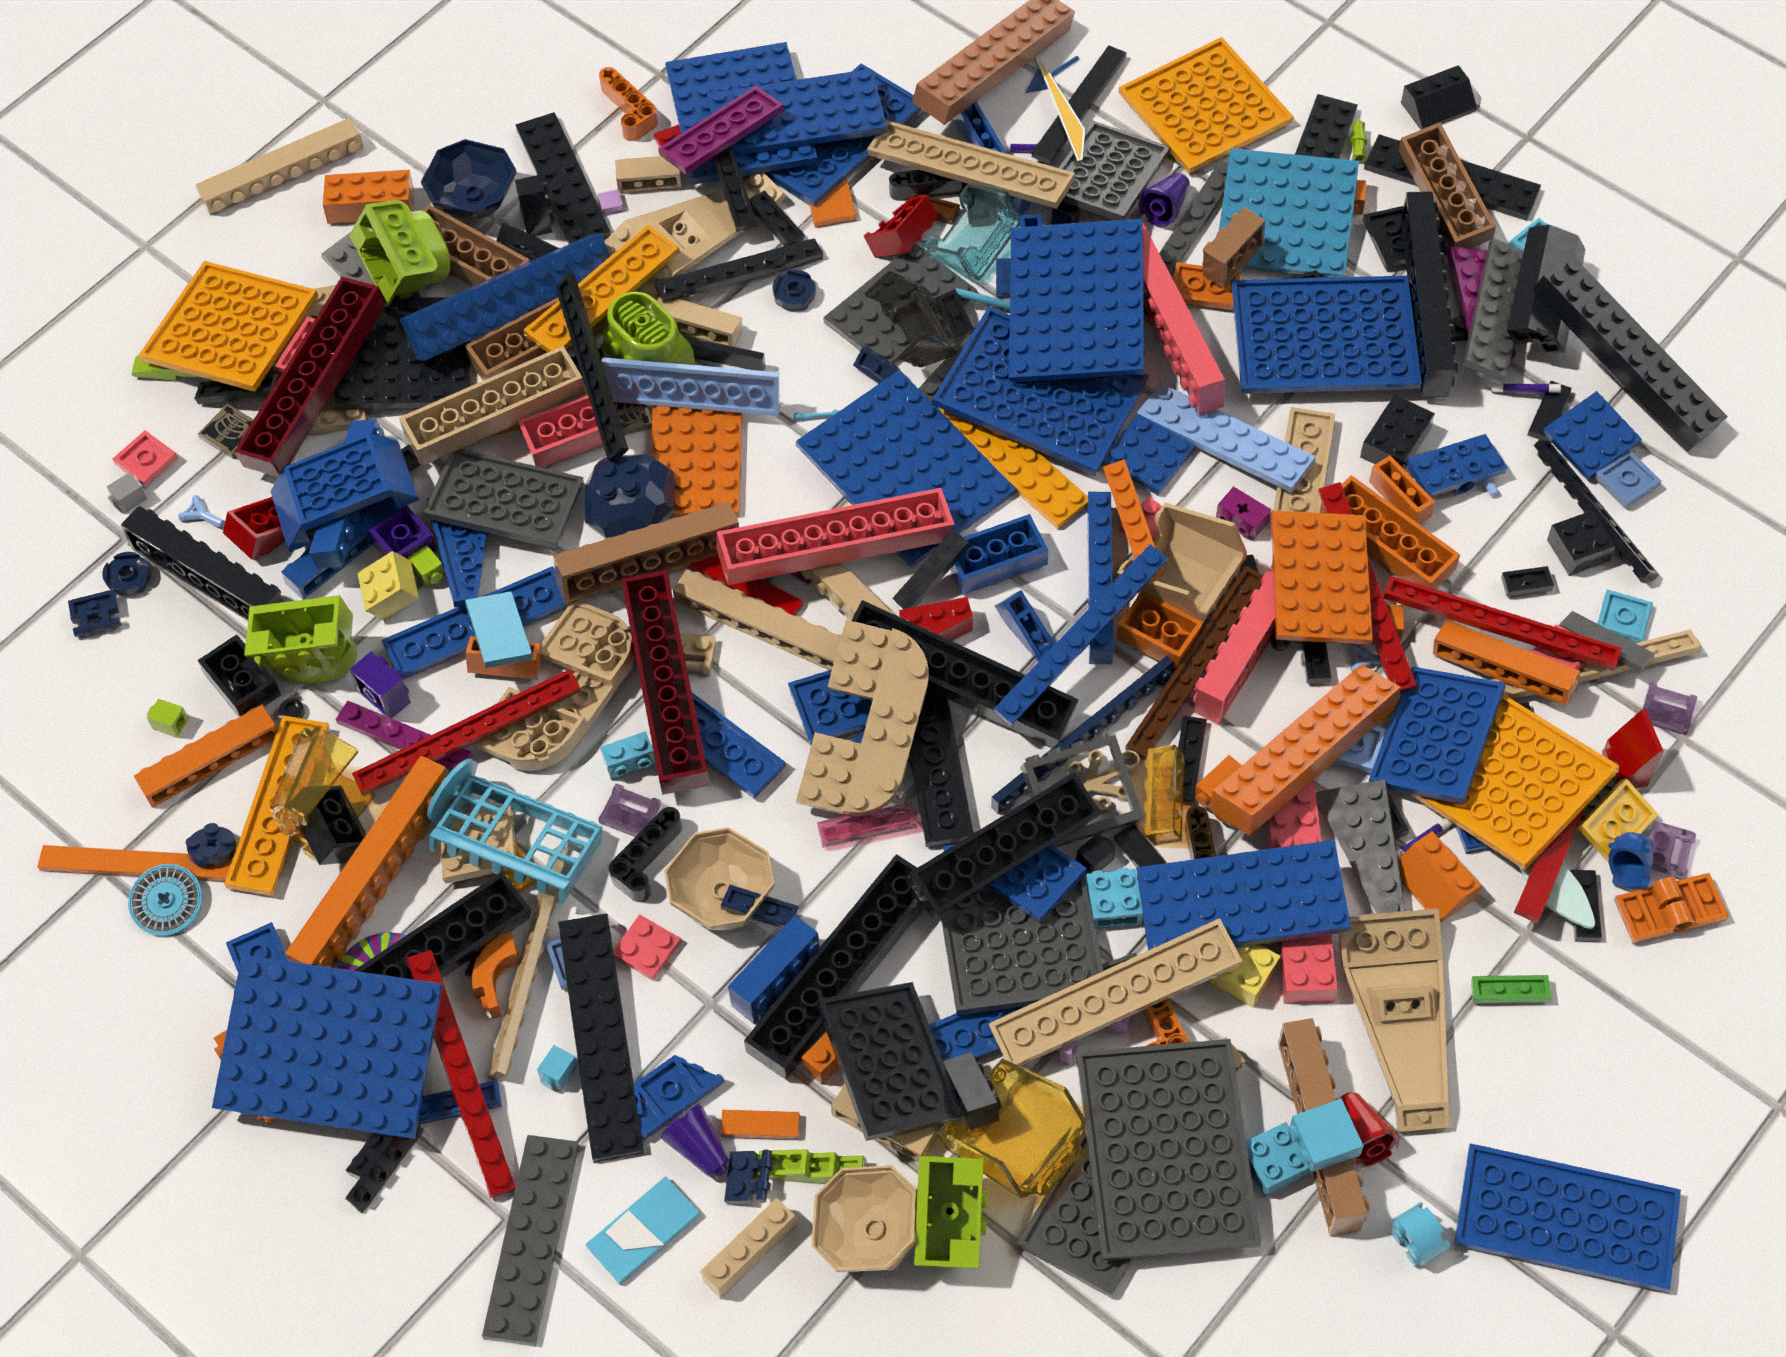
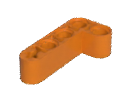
M612 67L601 69L599 72L601 91L625 113L621 118L623 137L628 141H636L655 129L658 125L655 105L616 69Z
M1168 999L1158 1003L1161 1006L1159 1008L1149 1007L1142 1010L1157 1040L1147 1046L1189 1042ZM1168 1024L1172 1029L1164 1030L1160 1026Z

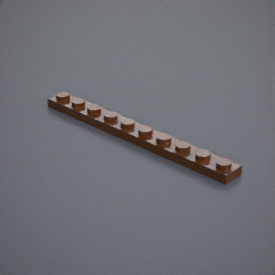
M1245 566L1126 744L1125 750L1136 752L1139 758L1144 761L1148 759L1194 690L1197 681L1204 675L1209 662L1217 655L1220 644L1227 640L1232 625H1237L1239 622V615L1245 606L1249 607L1251 604V595L1255 589L1259 590L1262 585L1260 583L1264 575Z

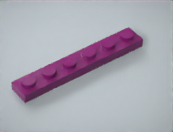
M348 700L336 717L337 724L399 750L431 735ZM463 748L436 761V763L452 771L462 761L471 759L473 755L470 750Z

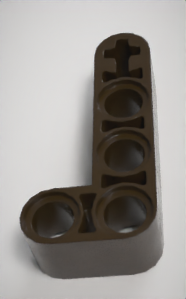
M1201 806L1189 808L1185 819V833L1190 859L1215 857L1216 852L1207 810ZM1196 820L1200 824L1199 828H1196ZM1196 841H1203L1206 844L1199 845Z

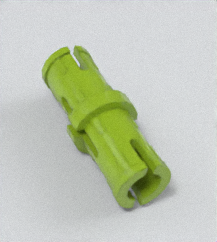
M1361 120L1352 123V138L1350 140L1353 148L1352 160L1359 161V163L1366 160L1365 147L1367 145L1365 122Z

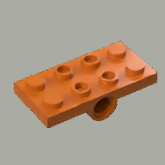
M1710 873L1677 881L1675 877H1666L1656 881L1647 889L1617 895L1614 899L1633 944L1726 921L1729 917Z

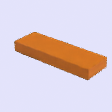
M722 1110L720 1134L721 1137L798 1139L800 1113L788 1111Z

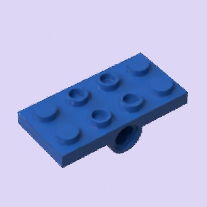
M1486 434L1409 457L1405 462L1415 481L1430 497L1452 490L1457 495L1464 494L1470 491L1477 482L1505 474L1508 469Z

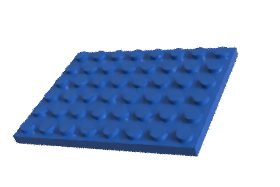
M787 42L665 62L681 134L711 115L707 93L797 80ZM814 144L735 156L741 176L818 163ZM712 158L690 172L692 185L719 180Z
M1128 219L1011 228L1010 382L1144 374L1143 220Z
M1408 275L1232 280L1231 290L1241 394L1421 389L1422 380Z
M988 306L933 397L932 405L1096 476L1148 382L1149 375L1144 373L1137 375L1010 382V315Z
M898 370L796 440V447L851 505L941 488L955 524L954 529L959 533L1016 494V488L936 406L932 405V402L901 370ZM941 543L897 551L896 553L912 568L932 554Z
M241 955L212 1108L415 1139L443 984Z

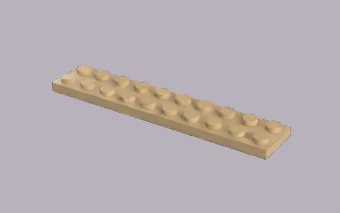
M886 121L887 133L876 135L867 148L868 155L1055 209H1057L1076 180L1074 172L891 121Z
M1219 918L989 1023V1027L1011 1071L1243 965V961Z

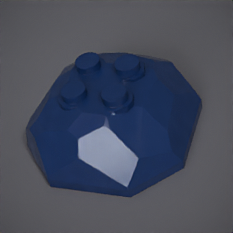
M464 139L436 151L421 180V184L435 208L446 214L482 219L492 215L500 208L515 180L517 171L504 148Z
M650 454L623 455L615 463L608 461L607 457L601 459L594 466L586 482L585 523L606 539L625 534L628 531L642 529L651 524L664 522L674 512V471Z

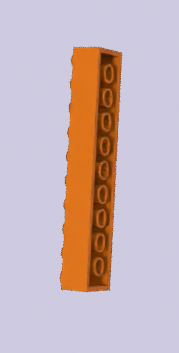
M1361 664L1217 786L1212 793L1210 811L1250 836L1389 715L1397 706L1401 687Z
M423 756L419 757L285 952L288 961L333 968L337 961L342 959L351 940L356 939L359 935L364 921L372 916L374 906L378 900L383 899L386 895L387 887L391 881L399 876L401 866L406 860L411 858L418 841L423 840L427 828L432 822L427 817L428 807L437 789L448 776L446 767Z

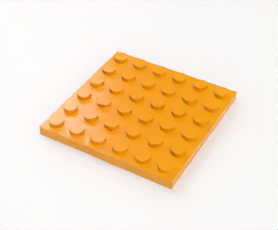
M1222 37L1120 86L1118 91L1161 143L1170 147L1169 152L1188 174L1229 155L1230 148L1241 149L1293 123L1294 116Z
M203 261L139 353V358L147 363L255 392L318 298V292L316 289Z
M1503 695L1465 804L1414 794L1410 795L1526 870L1619 772V765L1511 698Z

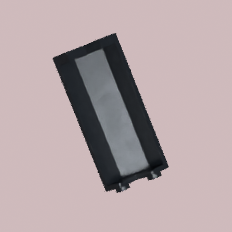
M1550 224L1529 227L1507 332L1514 344L1536 342L1543 355L1565 353L1570 329L1532 289L1544 274L1570 255H1573L1583 265L1586 249L1578 235Z

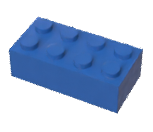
M1028 514L965 536L964 538L971 546L953 565L950 571L963 595L1048 565V548L1031 515Z
M795 915L728 985L731 1007L753 1024L762 1019L820 948L818 932Z

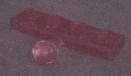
M912 802L882 808L866 816H844L817 822L822 848L918 828Z

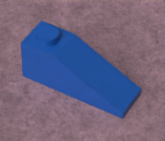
M1022 590L1011 594L995 605L996 610L1007 627L1038 662L1055 645Z

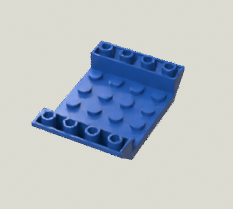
M370 433L283 467L270 491L289 552L311 544L307 530L392 496L398 509L419 501L399 442Z

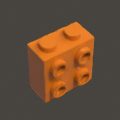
M1228 755L1196 785L1195 797L1197 802L1201 806L1210 809L1213 790L1242 765ZM1214 813L1219 821L1227 823L1230 827L1232 826V824Z

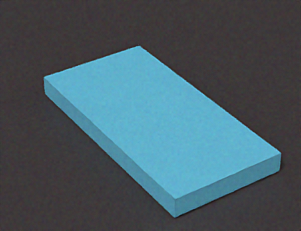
M512 592L465 600L485 668L532 660V652Z
M665 1176L587 1242L585 1246L620 1285L700 1216V1213ZM629 1210L664 1245L623 1250L605 1232Z

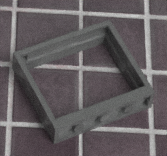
M1107 733L1094 737L1093 742L1085 743V740L1071 744V748L1064 751L1062 747L1050 750L1048 756L1041 758L1039 754L1026 758V762L1020 767L1028 792L1032 798L1041 793L1033 769L1106 746L1110 748L1131 811L1083 826L1054 844V847H1060L1094 836L1097 833L1101 834L1133 824L1144 818L1116 735L1108 737Z

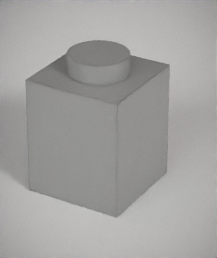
M130 472L107 486L110 494L107 497L114 508L119 507L123 513L128 512L147 499L142 486Z

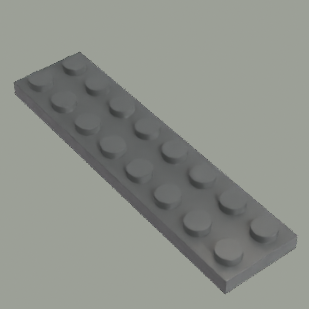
M1492 238L1487 249L1462 365L1503 383L1507 378L1514 345L1507 332L1524 251Z
M527 1135L483 1328V1339L536 1347L577 1158L578 1141Z

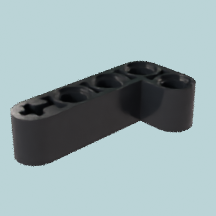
M922 170L902 171L890 175L889 195L893 200L902 201L909 200L911 197H917L920 194L931 197L961 194L962 186H970L971 184Z
M666 807L662 809L609 864L608 869L613 885L636 902H644L651 895L649 879L643 871L682 831L680 813L676 808ZM652 837H658V838H659V839H657V840H655V841H650V840H649V839L652 838ZM635 854H642L639 858H633ZM619 871H626L623 875H616ZM637 885H644L641 889H634Z

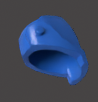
M1626 832L1621 836H1617L1614 843L1610 842L1608 844V847L1611 849L1608 857L1610 870L1613 875L1612 883L1627 889H1647L1653 865V843L1651 838L1634 832Z

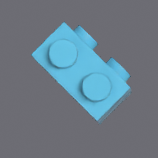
M646 731L600 747L603 761L611 780L656 765L654 751Z

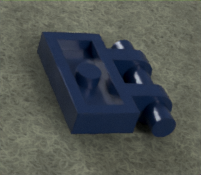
M114 589L68 600L72 623L81 622V626L73 628L75 637L81 635L87 637L91 636L93 632L101 630L107 632L113 630L114 627L122 626L120 617L112 619L110 615L119 613L117 596ZM102 617V621L90 624L89 620Z
M762 1150V1156L759 1160L758 1154L755 1151L730 1152L724 1197L726 1204H752L753 1194H757V1202L765 1203L767 1201V1194L771 1190V1183H769L770 1171L773 1170L774 1165L771 1150ZM756 1172H759V1180L755 1183Z

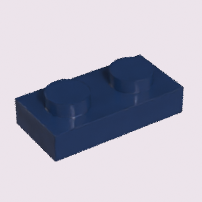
M867 346L862 347L853 366L879 383L898 370H901Z

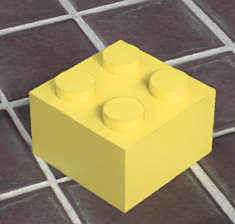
M394 551L358 572L365 611L382 620L419 599L411 561Z
M1260 944L1236 947L1243 965L1210 979L1209 983L1245 1004L1254 1007L1276 972L1280 960V955Z

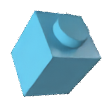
M553 1045L537 1068L540 1082L549 1089L555 1087L562 1091L578 1067L575 1056Z

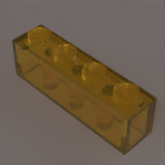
M1175 744L1148 749V758L1145 760L1147 780L1144 782L1146 801L1144 802L1146 823L1143 824L1144 836L1154 846L1182 842L1184 755Z

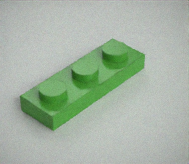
M1548 975L1472 976L1471 978L1473 1003L1550 1002L1551 1000Z

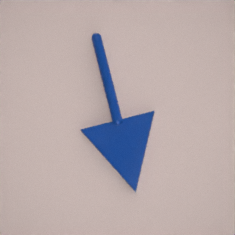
M1073 57L1050 74L1054 76L1078 60L1079 57ZM1038 68L1026 93L1048 89L1040 68Z

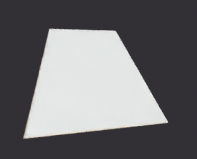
M629 1210L605 1232L623 1250L664 1245Z

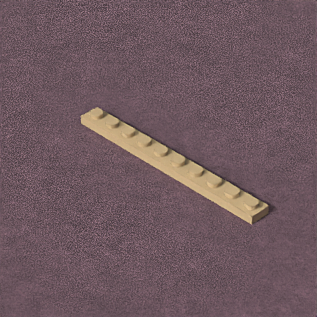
M1691 629L1636 643L1654 653V658L1648 665L1699 653L1701 645ZM1618 661L1615 671L1586 662L1579 670L1578 683L1629 671L1632 668ZM1491 680L1505 683L1504 695L1512 700L1534 695V693L1501 680Z
M565 847L562 854L566 855L568 848ZM549 855V857H548L547 864H548V862L550 861V859L552 858L551 855ZM557 859L551 870L561 874L568 862ZM550 885L545 893H538L487 1075L488 1078L498 1080L507 1075L512 1066V1060H510L511 1053L518 1044L519 1038L516 1035L518 1028L522 1026L525 1019V1014H523L524 1006L527 1005L531 997L529 988L537 975L536 963L544 950L542 941L550 928L548 919L556 906L554 898L559 889Z

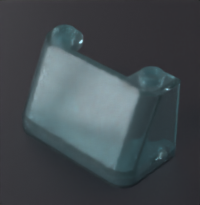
M967 184L959 197L963 212L943 239L932 235L927 239L922 248L928 256L968 278L980 280L985 276L1011 239V228L1019 227L1020 213L1007 191Z

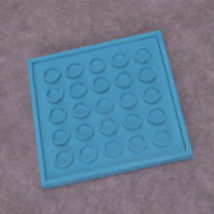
M1230 148L1219 230L1222 227H1226L1230 223L1231 217L1236 212L1239 213L1243 207L1265 219L1264 245L1242 269L1289 274H1302L1317 270L1320 277H1345L1359 161Z

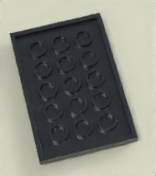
M913 982L818 1000L817 1007L866 1141L962 1120L964 1115Z

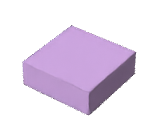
M618 189L598 194L603 214L624 210Z

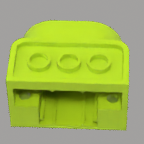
M400 200L366 204L349 236L374 285L379 286L387 301L385 306H389L397 294L401 299H407L414 291L423 290L428 285L439 284L446 280L450 271L449 251L434 220L428 213L421 210L410 211L409 207Z
M628 292L620 295L610 304L607 312L609 326L603 331L605 342L600 344V346L611 358L695 365L693 349L689 342L678 332L675 319L652 296L642 292Z
M340 595L251 606L249 608L244 656L246 658L254 657L256 663L261 667L273 666L276 672L290 683L312 684L337 680L350 671L357 658V647L351 638L353 613Z
M919 1156L914 1265L979 1268L981 1235H986L987 1218H982V1208H987L988 1191H982L983 1159ZM951 1207L954 1211L953 1214H947L946 1209Z

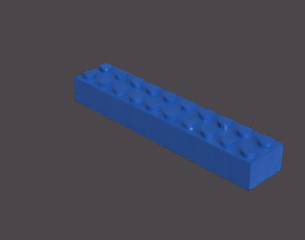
M591 234L401 318L400 322L416 359L425 361L501 327L558 298L555 286L568 273L575 275L577 283H580L606 261L610 254L602 234Z

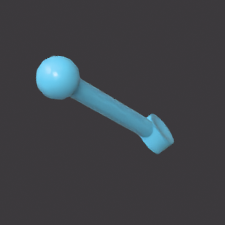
M835 409L832 412L811 414L797 412L794 413L793 417L795 421H801L804 418L833 416L839 410Z

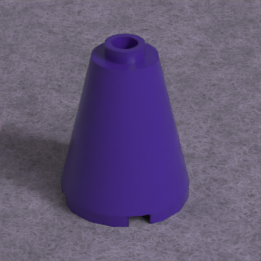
M1175 173L1143 191L1139 197L1138 206L1141 214H1145L1149 218L1148 222L1158 227H1166L1177 219L1190 188L1189 179L1182 173Z
M701 1104L686 1111V1115L680 1119L678 1117L662 1132L660 1137L665 1143L708 1177L714 1175L717 1178L728 1169L726 1164L729 1162V1159Z

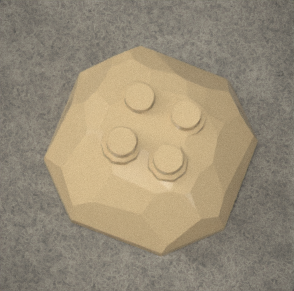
M729 827L694 833L664 870L670 905L710 930H733L744 927L775 886L769 852ZM729 885L761 894L759 898L755 899L753 906L746 915L741 916L721 909V903Z
M892 1165L841 1168L815 1194L811 1246L836 1272L893 1270L902 1262L916 1243L918 1190Z

